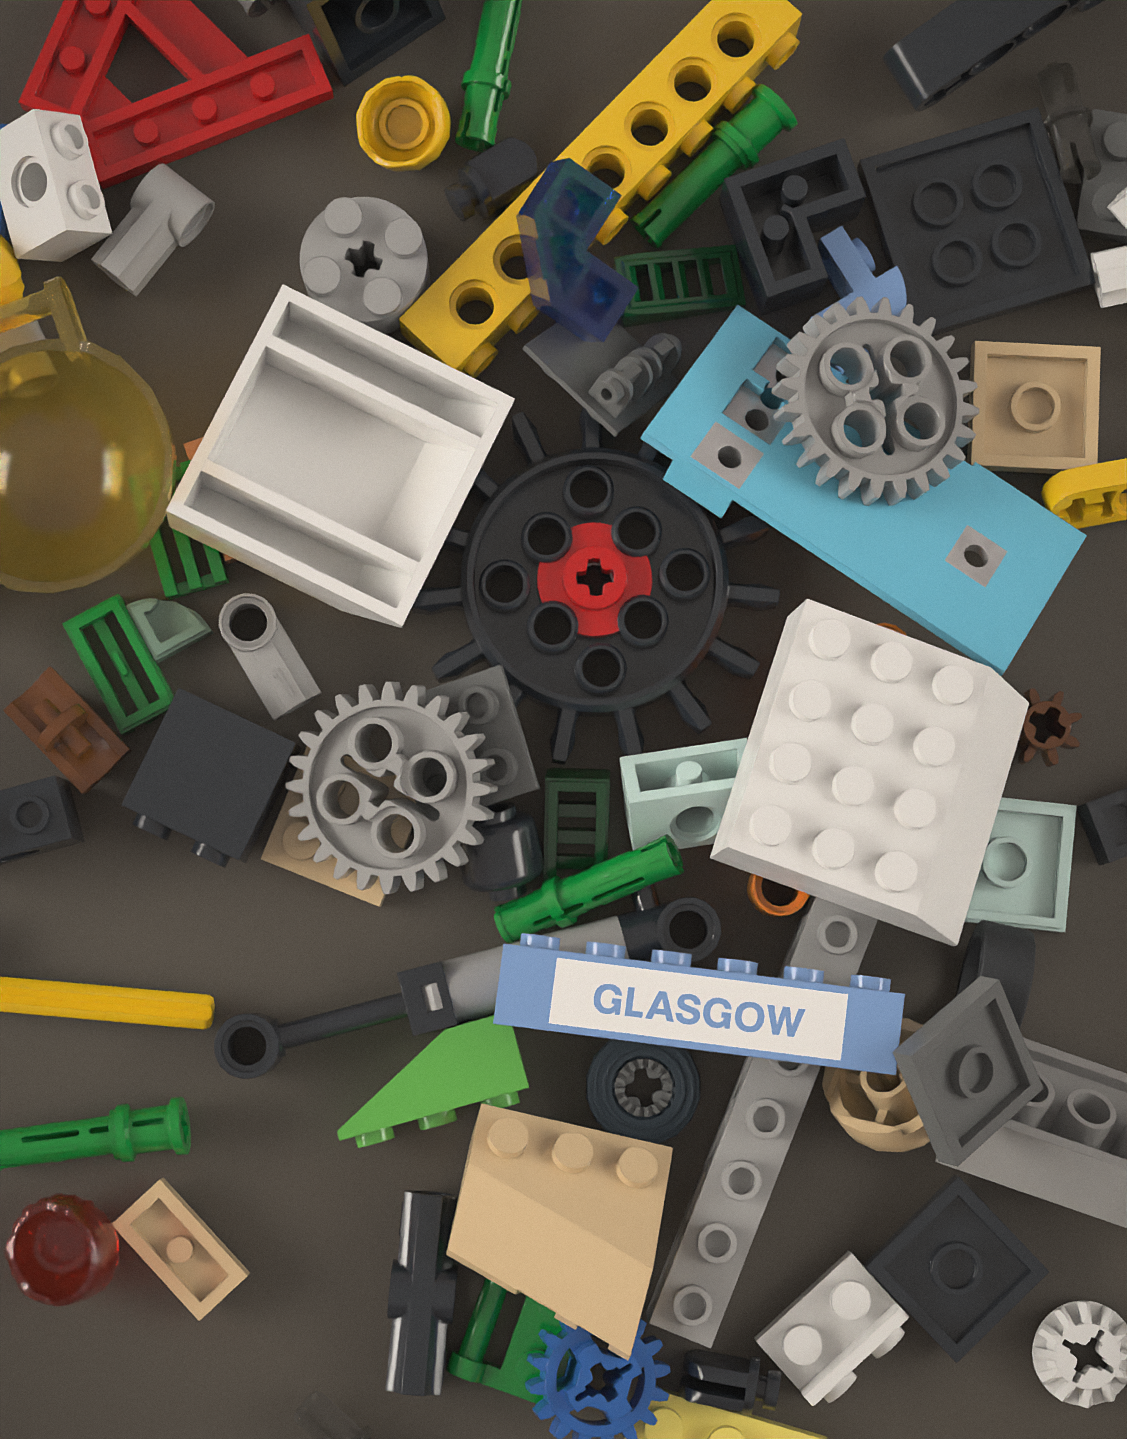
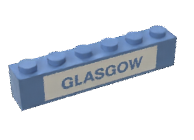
M521 933L520 946L503 944L493 1024L896 1075L897 1062L892 1052L899 1047L905 994L890 992L891 979L851 975L850 987L823 984L824 971L784 966L783 979L758 976V963L718 958L717 970L690 967L691 954L652 950L651 962L625 959L626 946L599 942H587L585 954L559 951L561 938Z

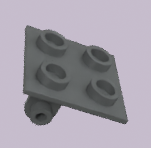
M593 299L587 301L523 347V350L541 366L542 370L549 377L556 380L587 410L594 420L601 423L613 436H617L671 394L680 383L671 374L681 360L682 345L676 336L657 333L642 346Z
M498 665L426 690L425 705H428L437 695L449 697V704L445 714L447 718L458 712H467L470 715L467 724L461 731L464 736L483 733L486 737L473 752L476 759H494L495 764L492 767L480 772V781L498 786V792L480 796V805L485 807L540 789L503 665ZM430 759L423 770V781L425 786L435 794H439L444 789L447 781V772L438 760ZM415 800L416 805L422 808L431 819L435 821L439 819L440 813L436 808L428 803Z

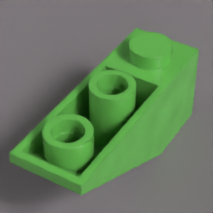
M494 1015L447 1027L337 1131L339 1141L355 1137L357 1148L395 1138L392 1126L417 1119L420 1130H425L458 1120L455 1108L480 1102V1104L505 1108L520 1103L517 1091L529 1088V1082L514 1027L493 1024Z

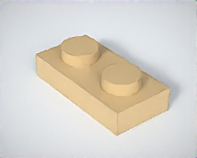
M164 1177L157 1181L111 1224L198 1321L206 1316L250 1274L246 1267Z

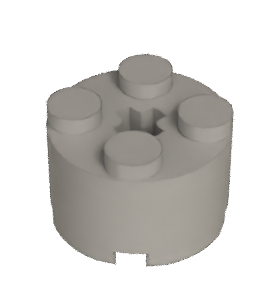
M341 197L334 199L314 219L305 233L300 249V270L308 296L383 334L399 329V318L430 287L427 248L421 228L404 210L393 203L373 197ZM366 261L376 262L377 270L368 269L364 278L356 276L355 266H363Z

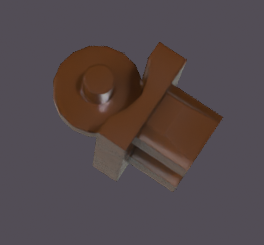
M51 666L39 676L28 690L3 710L84 795L132 751Z

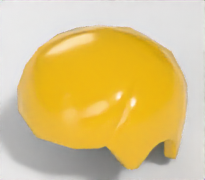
M405 75L403 77L385 78L365 93L356 114L358 139L362 149L375 163L395 172L421 170L440 156L450 138L451 117L446 102L435 88L417 76Z

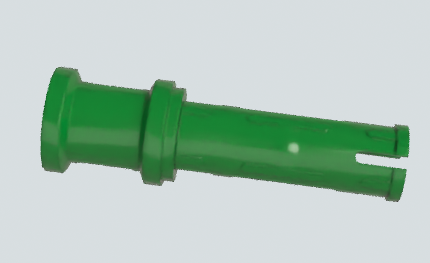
M758 84L752 90L753 99L729 122L721 120L714 127L715 130L712 133L714 141L644 209L630 219L632 226L643 239L647 236L650 238L648 243L652 247L659 249L662 246V242L723 184L725 178L731 177L739 168L744 171L748 168L752 169L759 163L758 154L783 130L791 132L797 126L798 122L791 109L769 87L764 84Z
M182 1096L172 1097L168 1105L132 1109L127 1103L117 1104L115 1108L110 1110L109 1116L1 1129L0 1171L5 1168L56 1163L112 1154L116 1160H121L123 1163L134 1162L138 1154L174 1150L178 1156L188 1155L191 1147V1131L186 1102Z

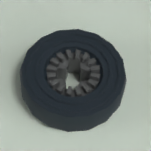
M610 1039L594 1055L586 1075V1099L596 1122L608 1133L655 1144L677 1136L693 1119L701 1098L700 1074L692 1055L685 1048ZM645 1068L649 1078H660L661 1089L652 1092L651 1104L641 1105L637 1096H626L625 1085L634 1082V1071L637 1069Z

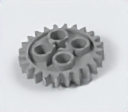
M863 296L857 297L847 307V310L839 302H836L823 314L824 318L816 314L803 326L805 333L798 332L786 345L792 354H787L777 363L776 369L788 378L779 381L772 388V394L788 400V404L784 405L773 415L774 420L792 422L794 428L782 440L783 445L802 444L805 451L799 457L796 465L802 468L816 462L820 466V470L815 484L819 487L832 477L838 479V498L845 499L857 487H860L861 498L866 506L879 499L882 492L889 506H893L904 499L906 492L915 500L930 490L929 484L936 487L950 477L948 469H953L966 458L959 447H964L975 439L976 434L970 428L963 425V423H967L977 416L979 408L963 402V398L977 388V383L969 380H959L957 374L969 363L967 357L949 358L946 352L952 346L955 338L950 335L936 341L931 336L936 319L933 317L927 319L920 326L912 323L914 312L913 305L911 304L906 305L894 316L891 313V305L887 297L880 299L872 307L871 311ZM890 357L900 360L906 368L907 377L897 373L891 364ZM830 364H835L846 372L849 384H844L836 379L831 371ZM904 418L913 421L918 426L920 439L913 437L906 430ZM844 425L854 428L859 433L862 447L852 444L846 438ZM882 446L890 455H886L883 452Z
M385 682L381 698L373 684L360 685L358 693L359 704L349 694L335 696L339 715L337 716L329 710H317L314 715L323 729L322 732L301 731L299 737L311 750L308 755L290 756L289 758L290 763L304 770L303 779L286 783V789L302 793L304 801L288 811L289 816H307L310 822L298 835V839L300 841L319 839L322 844L313 858L316 863L327 861L333 857L338 859L333 875L335 879L347 878L355 870H358L357 889L359 890L371 888L378 876L383 894L397 892L401 876L410 892L424 887V871L435 883L447 879V869L443 860L445 859L457 867L465 865L468 862V858L460 844L463 842L475 846L482 844L485 840L480 832L472 826L474 821L494 818V813L480 805L479 802L480 796L498 792V786L480 781V772L492 767L495 761L491 758L476 759L473 752L486 737L483 733L464 736L461 731L467 724L470 715L467 712H458L447 718L445 714L449 704V697L446 695H437L428 705H425L426 688L422 685H412L404 699L399 682ZM378 725L383 726L392 738L391 751L384 760H380L373 755L369 747L371 732ZM346 755L352 756L360 766L374 776L386 777L397 775L394 787L404 795L410 796L422 803H428L436 808L440 813L439 819L436 821L431 819L422 808L415 805L416 803L408 798L401 797L387 800L386 797L389 793L387 785L369 775L349 768L344 763V757ZM430 759L438 760L447 772L445 787L439 794L431 792L423 781V770ZM345 781L352 783L357 788L360 796L358 809L352 816L346 814L338 803V792ZM398 815L405 816L414 828V839L407 850L400 848L391 836V826L393 820Z

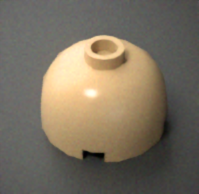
M902 1018L899 1046L923 1025L911 1019ZM898 1064L896 1075L825 1067L822 1085L831 1112L855 1141L875 1151L907 1152L925 1146L930 1142Z

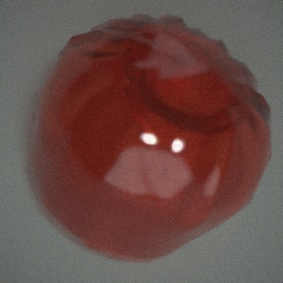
M60 1192L52 1196L43 1197L36 1203L29 1204L23 1209L22 1215L13 1223L12 1231L6 1240L3 1254L8 1261L11 1275L17 1282L19 1290L25 1296L44 1305L70 1307L93 1298L107 1287L114 1277V1270L118 1265L120 1241L112 1222L108 1219L105 1212L95 1207L93 1200H83L79 1195L63 1194Z

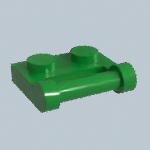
M485 1277L459 1351L452 1350L445 1370L464 1380L481 1383L537 1404L544 1398L543 1395L531 1394L525 1388L527 1380L540 1376V1370L527 1361L528 1354L545 1353L548 1346L538 1335L541 1329L550 1331L554 1335H557L563 1329L559 1320L554 1318L556 1312L526 1296L502 1364L498 1365L485 1360V1353L508 1290ZM567 1351L560 1361L556 1380L565 1374L569 1359Z

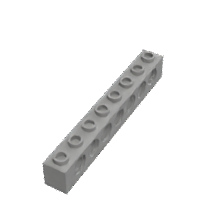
M809 895L777 978L783 979L784 966L824 971L823 984L850 987L851 975H856L878 919ZM746 1056L647 1308L646 1315L650 1324L708 1348L712 1347L821 1066Z

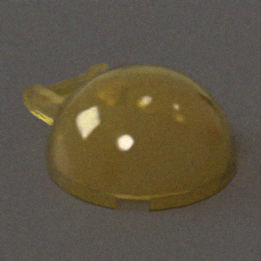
M61 276L44 281V290L0 306V334L52 315L60 339H43L12 346L0 353V584L5 585L7 589L19 592L57 593L94 585L123 570L147 548L165 520L166 509L175 490L177 455L171 424L156 394L119 354L116 355L87 341L73 297Z

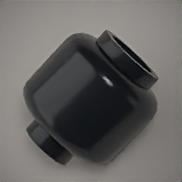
M501 802L485 806L494 813V818L474 821L472 825L485 840L482 844L475 846L463 842L460 844L468 858V862L460 866L463 882L471 890L488 892L491 901H506L521 897L527 893L526 884L537 878L544 868V859L536 822L526 812L516 811V806L512 802Z

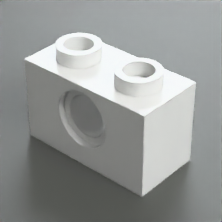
M33 109L0 129V201L17 259L63 262L113 234L88 146V138L80 115Z

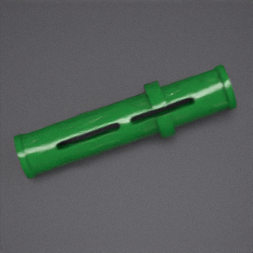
M485 0L483 3L473 60L471 61L470 70L463 73L461 89L465 91L455 142L465 149L483 152V149L486 150L495 145L502 103L509 98L512 82L507 79L523 0Z
M666 834L659 839L647 843V845L625 852L578 874L564 879L558 876L549 878L542 882V888L533 891V893L494 907L496 912L494 920L497 929L504 941L509 944L521 940V933L534 934L555 925L561 928L576 923L577 917L586 913V911L613 902L656 882L682 874L684 872L682 866L684 865L681 854L674 840Z

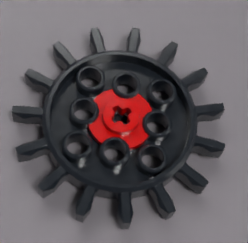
M584 407L579 418L582 447L547 455L544 451L537 428L525 413L521 412L512 416L513 442L524 457L527 466L517 471L502 484L495 482L481 467L470 492L480 498L484 505L474 520L471 530H463L452 526L441 548L457 552L463 556L461 584L447 588L428 587L422 589L411 608L412 613L435 615L453 610L464 611L468 629L473 639L461 648L444 654L432 667L434 676L440 684L461 677L470 668L481 662L486 661L490 668L503 665L516 710L525 699H528L547 709L557 711V723L550 738L552 763L565 765L575 747V726L579 716H613L618 729L619 748L623 755L643 754L644 737L637 722L636 710L653 704L663 697H666L673 704L683 723L700 735L710 727L712 722L705 705L691 692L685 680L697 669L703 659L717 663L732 675L750 680L760 665L746 650L725 642L717 635L723 621L725 609L727 607H738L757 612L775 609L779 603V589L761 583L736 584L729 582L726 551L735 547L754 544L766 536L772 526L757 516H750L734 524L717 527L708 509L663 480L668 469L658 464L660 451L645 441L638 454L604 448L602 444L603 425L594 420ZM590 478L601 483L607 495L605 500L593 508L579 506L570 495V489L577 481ZM628 520H642L651 527L654 533V540L648 547L643 549L628 548L619 538V527ZM551 525L561 531L565 544L555 554L542 555L535 552L529 545L528 537L530 533L538 526ZM686 560L692 562L700 570L702 582L691 591L677 590L669 583L666 569L676 561ZM587 570H598L601 580L611 581L603 585L601 595H590L588 585L577 584L578 582L585 581ZM499 572L515 574L523 584L520 596L508 603H501L492 599L487 593L486 585L494 574ZM637 607L651 609L660 620L659 632L648 639H639L632 636L625 627L624 617L626 614ZM547 613L560 614L568 620L571 633L560 644H546L534 632L536 621ZM596 654H604L611 657L619 669V676L616 681L605 687L590 684L582 672V666L589 657Z

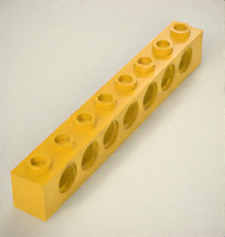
M711 0L399 318L402 335L421 353L464 374L468 373L472 378L480 375L499 352L494 345L510 329L516 334L523 331L538 315L542 305L537 301L554 284L559 289H563L577 276L585 265V261L581 256L597 240L602 245H606L620 232L629 218L624 212L640 196L645 201H648L662 189L672 174L667 168L683 152L688 157H692L704 146L715 130L710 124L725 109H728L733 114L746 103L752 95V90L757 86L753 80L768 65L776 70L788 60L800 43L796 35L802 13L788 0ZM726 39H738L747 45L750 52L742 57H730L721 51L718 44ZM685 82H695L701 85L708 95L699 101H687L677 94L675 88ZM651 125L661 130L665 139L657 145L647 146L639 143L633 137L632 132L640 126ZM599 169H610L621 177L622 183L612 190H601L590 182L589 176ZM565 212L573 215L580 225L570 234L559 235L549 230L545 222L551 215ZM523 256L535 264L536 270L528 278L517 280L508 277L503 272L502 266L512 257ZM480 300L487 303L492 308L493 313L487 321L475 325L466 323L459 317L458 312L460 308L469 301Z

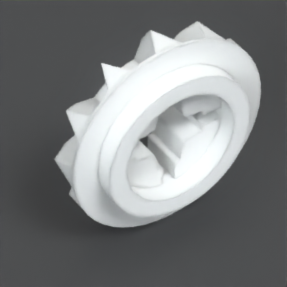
M1092 1301L1069 1302L1050 1312L1039 1325L1032 1346L1034 1368L1042 1384L1062 1402L1085 1408L1103 1402L1114 1401L1116 1395L1127 1385V1324L1112 1309ZM1091 1337H1096L1098 1341L1095 1345V1351L1108 1364L1106 1369L1099 1365L1096 1368L1087 1364L1081 1372L1075 1371L1077 1358L1070 1353L1069 1348L1062 1344L1064 1339L1073 1344L1078 1342L1079 1344L1086 1345Z

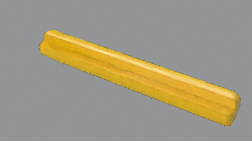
M0 976V1012L203 1030L211 1027L214 1018V997L208 994Z

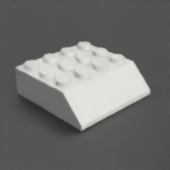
M283 284L166 509L169 527L341 611L402 628L515 398Z
M806 599L787 617L710 858L942 943L956 946L958 945L1029 702L989 666Z

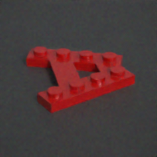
M64 0L18 102L26 112L40 109L80 115L88 138V146L97 179L102 189H106L149 172L159 164H169L333 99L334 95L309 34L247 57L190 0ZM129 23H131L188 81L131 103L105 76Z

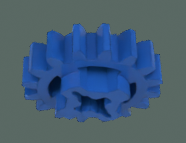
M642 1319L639 1321L631 1356L628 1361L609 1349L598 1347L590 1336L593 1334L579 1326L575 1330L559 1321L563 1330L557 1335L541 1329L538 1335L548 1347L544 1354H528L527 1361L540 1370V1376L527 1380L525 1388L531 1394L543 1395L544 1397L532 1408L534 1414L540 1420L556 1416L549 1429V1432L554 1437L562 1439L573 1430L572 1439H592V1437H596V1439H614V1435L619 1433L626 1439H638L633 1426L636 1422L642 1420L652 1426L657 1423V1418L648 1407L652 1400L658 1402L668 1400L669 1394L656 1385V1378L663 1377L671 1373L668 1364L663 1361L653 1360L652 1358L662 1348L661 1340L654 1335L640 1339L645 1330L646 1322ZM567 1351L569 1359L565 1374L556 1380L560 1361ZM595 1364H599L607 1370L602 1375L606 1385L600 1390H596L589 1385L593 1380L590 1369ZM638 1376L636 1390L628 1402L627 1396L631 1381ZM588 1406L599 1409L605 1419L585 1420L569 1412L572 1410L579 1412Z

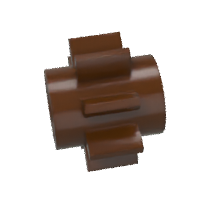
M1035 688L1029 689L1024 692V698L1029 702V706L1017 746L1022 750L1018 763L1023 765L1033 759L1035 754H1041L1046 766L1051 767L1057 765L1059 761L1056 747L1061 746L1064 749L1070 750L1079 747L1080 742L1071 736L1070 732L1072 724L1080 720L1082 714L1076 712L1068 714L1066 709L1061 706L1064 699V692L1062 691L1054 693L1048 701L1041 702ZM1044 714L1048 718L1045 728L1053 733V736L1037 741L1034 739L1037 728L1029 723V720Z

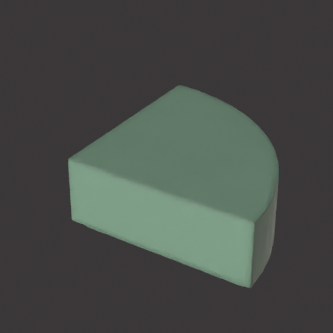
M148 598L126 605L157 663L214 634L210 626L197 612L174 601Z

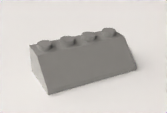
M1023 1038L1043 1090L958 1167L939 1162L937 1156L935 1162L1127 1228V1073Z

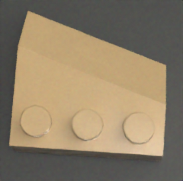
M481 1103L471 1137L446 1255L516 1295L521 1292L556 1312L554 1318L575 1330L578 1326L609 1343L607 1349L628 1361L631 1356L653 1271L673 1148Z

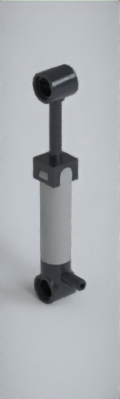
M654 883L631 894L635 911L543 935L561 938L559 951L585 954L587 942H599L626 946L625 959L651 962L652 950H663L691 954V962H695L709 956L717 947L721 936V925L715 910L703 900L689 897L660 904ZM688 911L694 913L701 918L704 924L705 934L703 940L692 949L679 947L670 936L669 926L671 920L680 912ZM520 941L513 942V943H509V944H511V945H519V946H520ZM503 945L398 972L397 976L402 991L400 993L280 1024L277 1018L272 1019L270 1016L261 1013L238 1014L226 1020L218 1029L214 1040L215 1057L220 1067L229 1075L240 1079H250L272 1071L282 1060V1057L287 1055L286 1049L406 1017L409 1019L413 1036L494 1015ZM245 1027L258 1029L266 1040L264 1057L255 1064L242 1061L234 1050L236 1035Z

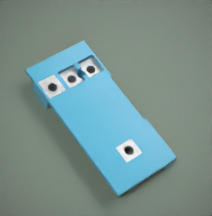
M737 305L640 438L673 460L663 480L720 518L724 516L733 501H735L978 663L991 667L1002 676L1087 535L977 462L973 465L966 461L961 462L953 469H948L950 477L938 486L933 487L929 484L930 490L915 500L906 492V497L893 506H889L883 492L880 498L871 505H864L860 487H857L845 499L838 498L839 480L835 477H832L819 487L815 484L820 470V466L816 462L802 468L796 465L799 457L805 451L802 444L783 445L782 440L794 429L792 422L774 420L773 416L780 408L788 404V400L773 395L772 388L782 379L788 378L779 372L776 366L787 354H792L786 346L790 339ZM830 366L836 379L844 384H848L846 383L848 377ZM904 421L906 430L913 437L920 439V431ZM844 425L846 438L852 444L862 447L859 433L854 428ZM882 446L883 452L886 455H890ZM974 551L978 553L983 560V567L970 565L964 557V552Z

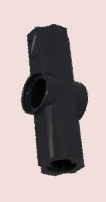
M426 1190L404 1191V1200L401 1205L398 1260L393 1259L388 1297L387 1318L392 1319L386 1391L396 1392L401 1395L423 1397L441 1395L447 1355L448 1324L453 1325L458 1265H453L454 1259L446 1255L459 1197L457 1194Z

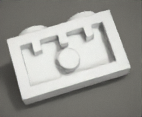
M848 1250L759 1332L754 1339L800 1390L804 1398L814 1406L822 1398L831 1403L847 1391L857 1378L852 1370L871 1353L875 1358H880L890 1351L903 1337L905 1332L900 1326L909 1316Z

